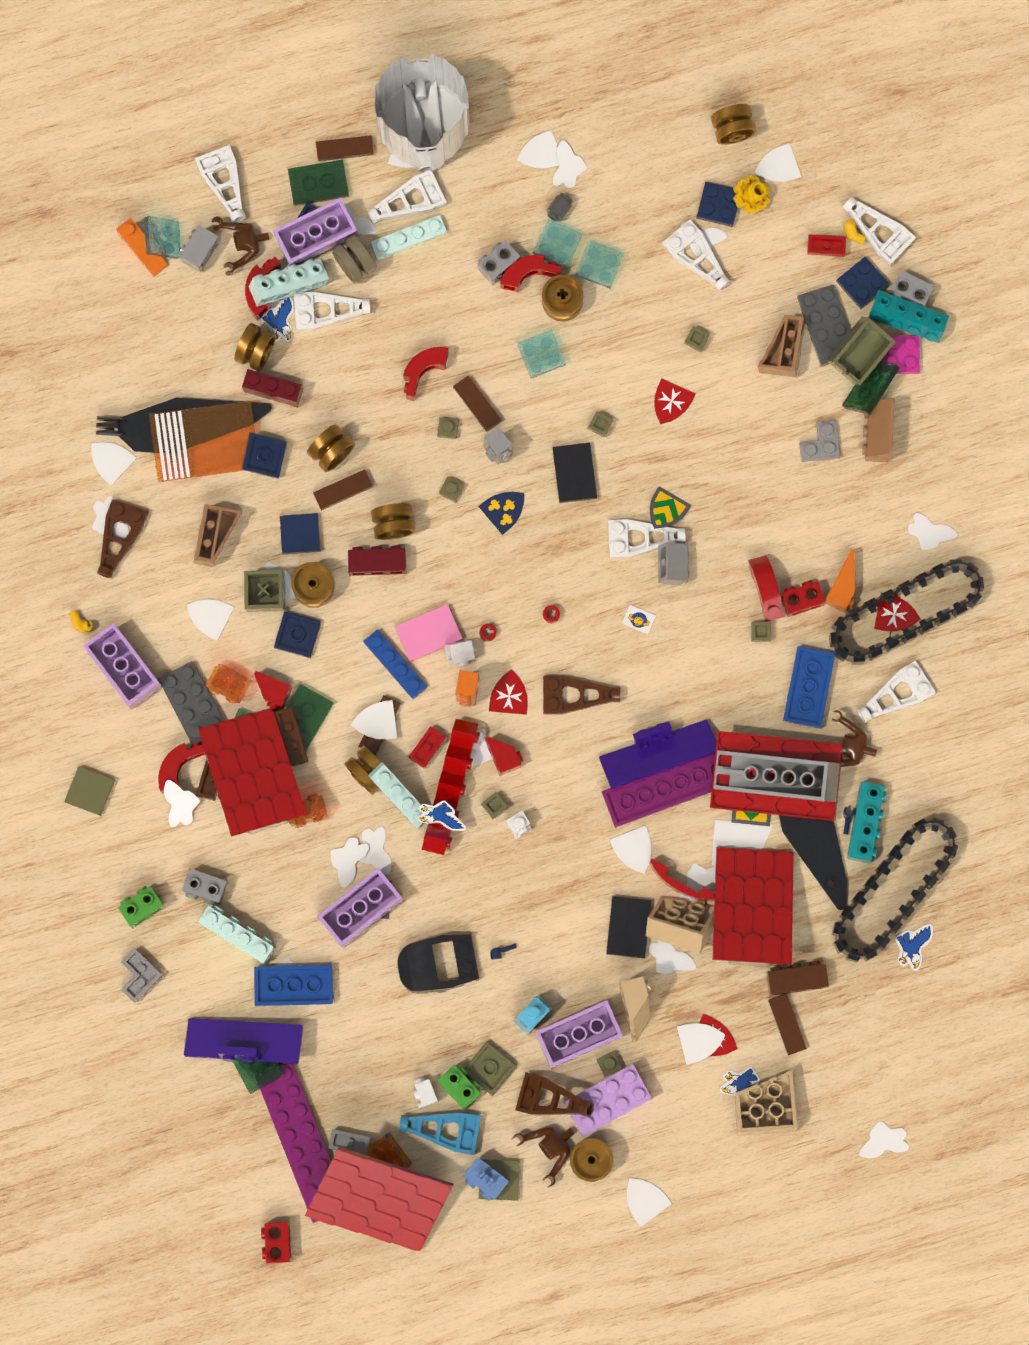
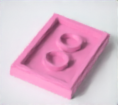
M448 604L395 626L410 662L445 648V644L463 640Z

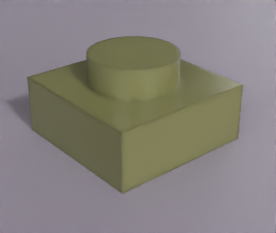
M693 326L684 344L701 352L710 334Z
M596 411L588 426V430L605 438L613 423V419Z
M439 417L437 437L456 439L458 419Z
M447 476L439 491V495L456 503L464 485Z
M751 622V642H771V622Z
M497 792L481 803L492 819L508 808Z
M614 1051L596 1059L604 1077L622 1070Z

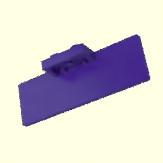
M703 720L672 731L670 722H666L634 733V745L599 757L610 788L613 789L712 755L716 751L717 741L708 720Z
M189 1018L184 1056L223 1059L227 1062L241 1060L245 1063L257 1061L298 1064L303 1026L296 1024Z

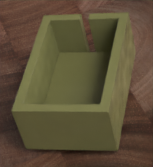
M861 316L826 361L836 370L842 372L841 374L851 383L860 386L896 341L870 318Z

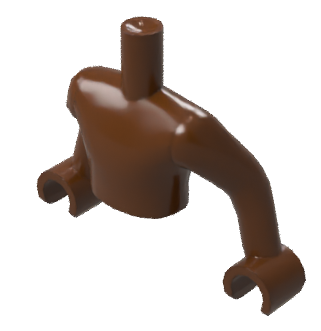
M218 216L214 217L211 221L219 223V225L213 227L214 230L223 228L236 231L233 232L236 250L248 251L246 255L236 262L225 263L224 268L229 267L231 271L225 273L227 276L232 275L235 269L247 264L259 253L258 242L269 240L268 233L256 235L253 225L249 223L223 222L222 218Z
M839 710L833 711L839 713L840 718L838 720L831 719L834 722H840L856 734L855 736L846 734L844 736L842 755L850 759H842L841 767L858 765L864 754L876 757L877 749L866 747L867 734L856 724L843 717Z
M546 1127L524 1135L517 1133L511 1140L518 1137L520 1143L516 1146H520L525 1141L545 1136L538 1143L545 1156L552 1160L560 1155L551 1172L542 1179V1181L546 1178L551 1180V1184L547 1187L550 1188L555 1184V1176L569 1157L571 1150L565 1141L574 1135V1131L569 1128L560 1135L554 1127Z

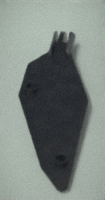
M173 398L123 417L97 416L98 421L115 422V424L96 423V428L114 430H97L96 435L119 436L134 452L160 453L155 414H158L163 454H166L160 415L164 413L169 454H172L166 413H170L175 453H177L172 412L176 413L180 450L182 451L178 411H181L186 449L249 427L271 411V406L266 403ZM243 408L247 410L245 415L240 413V410Z
M779 815L783 834L836 908L844 910L846 907L847 879L834 821ZM829 880L834 882L833 887L828 885Z

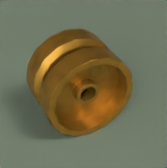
M731 105L711 115L713 128L717 129L715 135L718 144H735L749 139L756 134L755 123L753 120H750L752 117L750 105Z
M560 274L549 279L542 291L544 312L550 318L562 322L572 320L579 314L583 304L581 284L569 275Z
M250 323L240 338L234 360L243 365L249 362L250 368L261 371L272 352L276 333L269 330L261 333L260 326Z
M334 424L313 441L307 450V454L313 460H319V466L324 472H329L351 453L355 442L349 436L343 437V430L337 424Z
M389 504L371 510L372 522L377 524L373 527L375 539L392 540L414 534L416 532L414 521L409 520L413 516L411 504Z
M307 562L300 565L294 571L291 578V587L296 599L302 605L309 608H319L327 604L334 593V581L330 571L323 564L317 562ZM312 582L316 583L314 587H311L309 585H312Z
M363 746L357 751V756L362 764L351 757L344 765L360 786L373 795L379 788L368 775L381 762L369 749Z
M588 1138L580 1141L573 1148L570 1154V1166L573 1173L579 1179L586 1182H596L610 1173L613 1166V1155L605 1142L599 1139ZM590 1156L595 1158L594 1164L588 1163Z

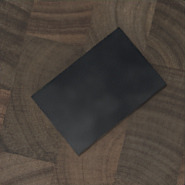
M590 443L552 447L559 504L597 499Z
M612 896L606 955L645 959L646 928L651 900Z

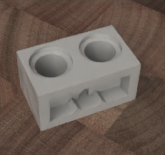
M506 240L503 243H497L489 255L485 254L478 260V270L492 286L502 278L512 263L521 258ZM507 252L510 256L507 259H503L500 257V254ZM493 264L496 268L493 271H489L486 269V266Z
M900 270L889 294L925 307L935 286ZM898 285H905L907 290H899ZM921 293L924 298L921 300L917 299L915 294Z

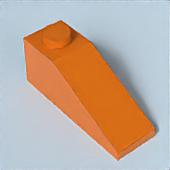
M131 217L116 228L119 237L153 277L168 266Z
M852 549L825 599L826 604L845 613L847 608L851 609L855 602V599L852 598L855 593V551Z

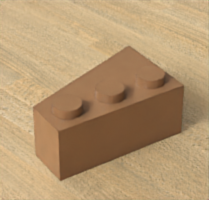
M785 315L771 344L767 347L763 359L757 366L759 373L797 378L806 324L804 317Z
M208 504L204 505L194 564L213 566L242 511Z

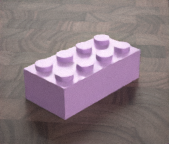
M341 197L273 230L274 236L289 266L293 264L299 265L344 243L351 235L358 236L357 229Z
M114 623L83 645L130 709H133L162 687Z
M377 868L317 917L343 949L403 901V898L380 869Z
M607 1000L535 1032L551 1069L623 1037Z
M632 1064L576 1095L583 1100L592 1101L594 1103V1110L590 1117L583 1115H571L582 1137L652 1098L635 1066ZM568 1099L567 1101L564 1102V1104H565V1106H566L567 1108H568V1104H569V1100H570V1099Z

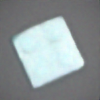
M152 216L145 217L146 253L179 259V252L181 250L179 221Z
M548 219L533 254L544 255L546 260L557 263L559 266L567 269L582 238V233Z
M589 240L575 276L610 289L624 253Z
M553 330L517 343L530 378L566 365Z

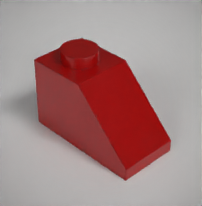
M255 670L254 675L265 702H267L266 706L275 710L278 708L283 709L292 690L291 685Z
M485 738L499 776L521 768L523 758L520 751L516 752L513 746L494 738Z

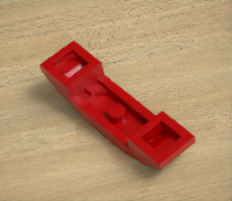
M651 859L649 863L651 868L671 889L692 899L714 901L715 893L703 887L700 893L667 876L666 873L669 867Z

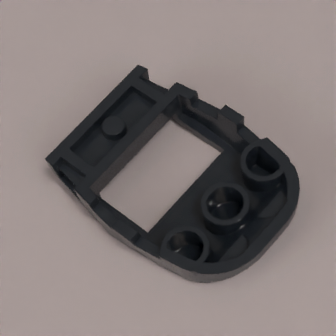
M471 934L428 937L406 945L398 955L397 964L401 983L412 993H442L464 986V984L474 980L479 981ZM453 941L459 979L439 983L432 945Z

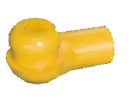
M847 220L844 224L846 237L863 245L866 236L857 232L854 220Z
M78 610L69 612L75 630L83 633L92 631L93 623L82 620Z

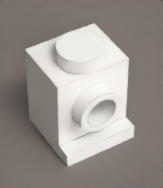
M523 811L506 820V824L515 839L532 830L530 822Z
M423 1077L413 1081L416 1088L413 1090L416 1101L421 1100V1104H418L419 1109L438 1102L429 1079L425 1080Z

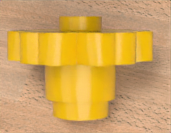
M749 175L745 179L739 180L733 188L736 193L733 200L736 206L743 208L746 214H756L758 211L764 210L770 202L767 196L770 190L767 184L760 182L757 176Z

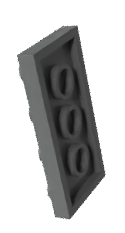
M834 285L797 296L821 367L829 365L826 360L849 333Z
M192 661L158 678L192 745L201 742L198 728L223 722Z

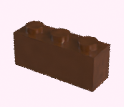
M820 961L809 962V966L801 967V963L789 965V969H782V966L771 967L770 971L766 973L770 996L829 987L826 963L821 964Z

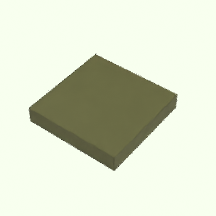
M78 766L64 802L101 816L115 780Z
M486 1041L464 1070L468 1073L467 1076L493 1096L517 1065Z
M481 1159L509 1181L495 1200L518 1201L520 1161ZM479 1189V1199H486L480 1194L482 1190Z

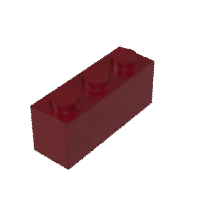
M247 369L242 384V389L245 393L297 408L303 393L302 384Z
M400 545L390 546V549H383L382 546H372L371 549L352 547V550H348L349 576L406 574V550Z

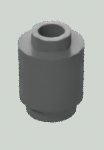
M560 193L546 209L547 216L555 222L557 220L562 221L572 207L573 200L568 195Z

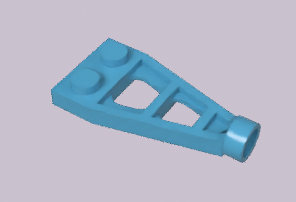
M466 1113L417 1117L401 1115L399 1131H408L454 1152L475 1155L481 1116ZM410 1120L412 1122V1126L410 1128H407L408 1121ZM425 1121L436 1122V1134L424 1133L421 1130L422 1123ZM455 1122L459 1125L456 1140L451 1141L441 1135L443 1124Z

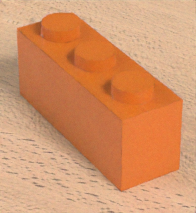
M459 671L455 691L456 702H460L459 705L471 707V704H476L480 684L479 673Z

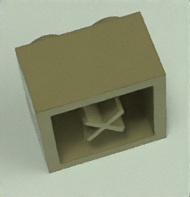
M283 570L244 571V608L247 612L285 611V573Z

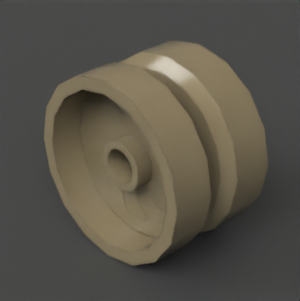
M351 235L345 240L346 248L339 244L331 249V252L346 276L356 284L363 279L362 271L370 274L377 268L364 245L355 235Z

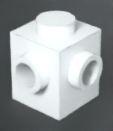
M462 640L444 645L449 664L458 663V666L470 664L469 660L475 659L476 648L471 640Z

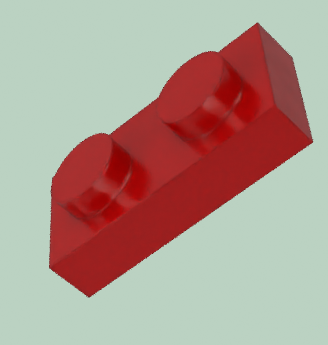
M808 235L807 255L845 257L846 237Z
M430 726L408 758L425 769L445 741L446 736Z

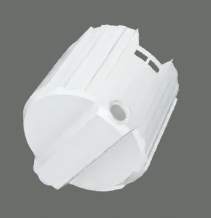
M435 54L428 58H414L410 60L400 57L399 60L391 63L388 69L382 73L380 81L376 84L375 112L382 143L387 146L391 154L395 155L402 162L410 164L417 171L426 172L439 169L445 163V160L455 155L457 150L461 148L465 137L469 133V99L464 77L460 76L454 65L452 66L446 59L437 57ZM416 60L414 63L407 64V62ZM419 60H428V62H419ZM421 140L426 143L427 148H420Z

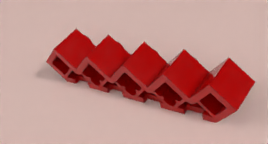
M460 719L455 720L450 743L445 755L443 770L433 803L434 806L441 801H446L455 810L454 815L457 818L460 812L457 811L460 795L464 796L466 785L464 784L467 769L471 770L473 758H470L473 745L478 743L480 732H477L478 724ZM438 822L428 824L422 850L444 855L446 848L450 849L453 839L450 837L451 830Z

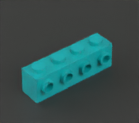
M878 290L868 318L939 343L949 315Z
M863 781L859 785L847 854L848 860L870 863L872 859L876 858L877 848H874L875 840H879L880 829H877L878 821H882L884 810L880 809L882 802L885 803L887 791H884V785Z

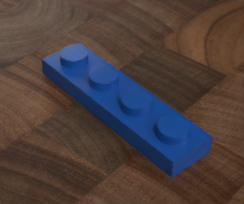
M378 629L363 641L412 699L416 698L427 688V685Z

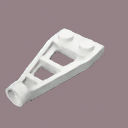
M230 145L196 157L195 161L202 178L230 214L232 223L243 221L246 215L242 209L237 163ZM227 168L230 180L226 183L218 184L212 176L213 173ZM233 187L235 198L227 201L221 191Z
M428 170L414 176L375 207L369 209L368 214L372 223L375 224L385 219L430 212L446 205L447 202L432 170ZM417 188L420 190L424 201L421 204L410 205L406 200V195L411 190ZM400 198L405 207L401 210L391 211L389 203Z
M853 197L842 207L856 222L875 253L889 266L916 239L903 225L864 205ZM864 214H869L877 220L871 228H867L862 222L861 217ZM879 226H885L893 232V235L886 243H881L875 236V230Z
M691 220L687 221L662 242V246L675 260L715 286L719 291H722L730 284L731 281L723 273L703 233ZM692 243H697L702 251V255L696 260H692L684 254V250ZM706 258L709 259L714 267L709 273L704 272L698 266Z
M303 292L294 295L297 331L317 330L371 313L370 298L356 299L318 292ZM315 303L329 304L331 313L326 317L316 318L314 313ZM347 303L349 305V312L340 315L335 314V304Z
M629 519L608 520L610 559L630 558L658 549L659 545L666 542L686 543L685 528L665 527L654 529L652 524ZM630 530L643 532L645 535L644 543L635 547L628 544V532ZM649 532H662L664 540L658 543H650Z
M913 661L900 669L865 706L857 710V713L862 721L866 723L872 718L917 705L934 695L936 691L917 662ZM900 682H905L912 695L900 700L897 699L893 690ZM888 694L894 703L882 709L877 702L883 695Z

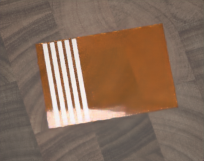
M251 401L149 414L158 482L243 471L241 467L250 432L255 433Z

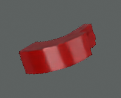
M544 255L525 256L507 268L502 276L500 289L519 292V288L526 278L533 275L554 277L562 273V267L554 262L545 263Z
M276 257L272 260L268 259L263 264L262 269L255 265L246 280V301L251 314L257 321L270 309V304L257 307L248 286L253 277L260 274L265 276L281 268V263Z
M429 348L411 359L403 374V379L409 381L405 383L404 387L407 400L414 401L419 380L426 372L433 369L445 370L449 348Z
M767 555L748 560L751 576L759 594L764 620L768 622L783 618L784 613L780 591Z
M202 742L191 745V749H188L185 743L180 744L167 754L160 766L158 775L159 789L162 794L164 793L167 780H171L180 787L178 776L180 769L186 762L206 755Z

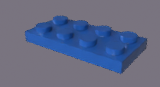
M797 646L783 722L821 729L835 653Z
M333 965L254 967L255 1006L333 1004Z

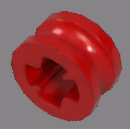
M554 605L545 607L543 619L551 624L558 621L560 617L559 609ZM548 610H551V612L552 610L556 611L554 619L552 617L551 619L547 618Z
M488 623L484 624L479 631L480 638L486 642L494 640L497 634L496 627ZM486 628H490V631L493 630L494 632L491 633L490 637L483 635Z

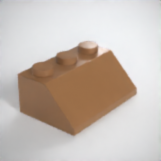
M895 398L870 401L868 407L864 409V418H867V425L863 427V437H866V444L862 446V455H865V461L888 463L892 455Z

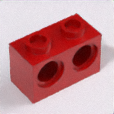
M809 580L803 582L801 587L795 588L791 586L785 588L784 592L781 593L787 617L822 607L825 604L818 581L813 582ZM809 590L814 591L816 598H808L806 592ZM794 596L798 599V603L792 605L789 603L788 598Z
M290 1222L264 1223L265 1227L261 1228V1238L265 1239V1247L262 1248V1259H266V1263L291 1262ZM273 1227H278L281 1231L277 1239L272 1238L270 1235ZM274 1247L281 1249L282 1254L278 1259L273 1258L271 1255V1250Z

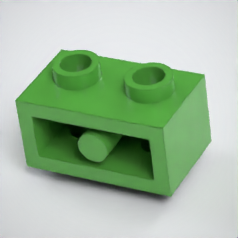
M147 886L142 887L137 891L136 896L125 898L120 902L121 906L118 907L132 929L165 908L151 886L148 888ZM148 898H151V901L149 903H146V900Z
M453 1065L437 1082L465 1110L481 1095L479 1092L481 1087L474 1080L470 1082L465 1077L468 1073L461 1066L456 1067ZM457 1076L458 1079L456 1082H451L450 1078ZM465 1090L471 1091V1095L469 1097L464 1096Z

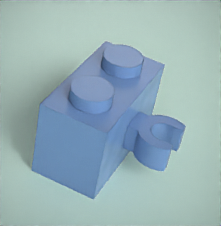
M479 1157L476 1158L463 1175L466 1178L464 1182L473 1189L475 1186L481 1189L480 1194L488 1201L491 1198L495 1200L509 1182Z

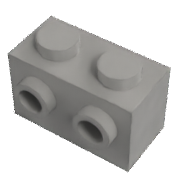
M199 225L196 230L193 229L190 233V240L187 245L182 246L179 257L182 263L201 273L220 240L216 234Z
M499 427L483 438L484 448L487 451L485 454L491 462L495 460L497 464L505 463L512 457L513 444Z
M666 542L658 546V583L679 586L688 582V544Z
M190 868L182 891L186 893L185 896L196 900L197 897L204 899V903L214 906L215 903L221 904L228 882Z

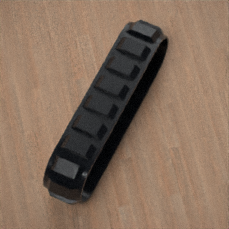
M961 559L949 560L945 566L941 563L930 570V574L923 572L915 576L912 583L907 580L898 585L896 591L890 589L882 593L879 600L872 598L864 602L863 608L860 609L857 606L847 611L846 617L840 616L831 627L835 632L830 633L829 643L830 647L834 648L836 652L835 656L842 662L845 660L851 662L852 665L864 664L868 658L872 661L883 654V650L890 652L898 648L901 641L904 644L916 638V633L919 632L923 635L934 628V624L939 627L949 622L950 616L953 615L956 618L966 613L967 607L973 608L982 597L979 592L984 589L983 577L979 576L978 568L971 562L968 564L962 562ZM952 570V573H958L960 570L964 572L967 578L970 577L973 580L970 584L971 588L975 589L974 595L969 593L966 596L967 602L962 605L959 602L954 603V609L946 613L939 611L936 613L937 617L928 622L925 619L919 621V627L911 631L906 628L902 630L903 635L895 639L891 636L886 638V643L878 648L874 645L870 646L868 653L861 654L860 651H856L854 654L848 653L849 649L846 647L842 648L839 644L842 642V636H837L838 629L844 631L847 628L844 623L850 620L857 622L860 620L859 616L868 611L873 614L877 611L876 607L885 602L890 605L894 603L893 598L901 594L905 597L910 595L911 589L919 585L922 588L927 586V581L934 577L938 579L943 578L944 572Z
M923 818L912 825L913 831L907 830L900 838L899 842L902 845L900 847L895 845L888 853L887 857L890 860L888 862L883 860L877 867L875 872L878 875L876 877L871 875L865 882L863 887L866 890L864 892L859 890L851 900L854 904L852 908L847 906L839 915L842 920L841 922L834 923L832 935L835 936V942L832 944L837 953L842 952L846 955V960L857 963L861 958L868 961L877 956L876 950L878 948L883 950L891 939L888 935L890 933L895 935L903 925L900 920L902 918L908 919L915 910L912 905L914 903L918 905L927 895L924 892L925 888L930 890L939 880L936 876L937 873L942 875L950 866L948 859H953L958 849V845L955 844L954 840L957 835L952 827L948 828L944 825V820L932 818L926 822ZM925 827H932L931 831L934 832L940 830L943 833L941 835L943 840H947L949 844L943 850V852L947 853L944 861L938 859L934 863L937 870L932 876L926 874L923 877L925 885L920 891L915 889L912 891L911 895L914 899L907 907L903 904L900 906L899 910L902 914L895 922L889 920L887 925L890 929L884 937L878 935L875 938L878 944L873 950L869 946L863 949L865 954H858V949L854 948L851 951L847 950L846 946L848 943L846 940H841L840 934H845L846 928L842 927L846 918L852 921L855 917L852 911L857 904L865 905L867 902L864 898L865 894L870 888L876 891L879 887L876 881L882 873L888 876L891 872L888 865L894 858L900 860L903 857L900 850L906 843L909 845L914 843L915 840L911 836L915 831L918 830L922 834L926 832Z

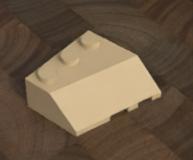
M661 896L648 917L646 936L701 953L713 933L714 905L705 904V901L702 900L692 903L687 902L683 898Z
M644 976L621 981L619 984L632 1043L637 1042L651 1018L648 998L651 989L649 981L644 980Z
M792 1070L735 1093L737 1136L797 1131Z

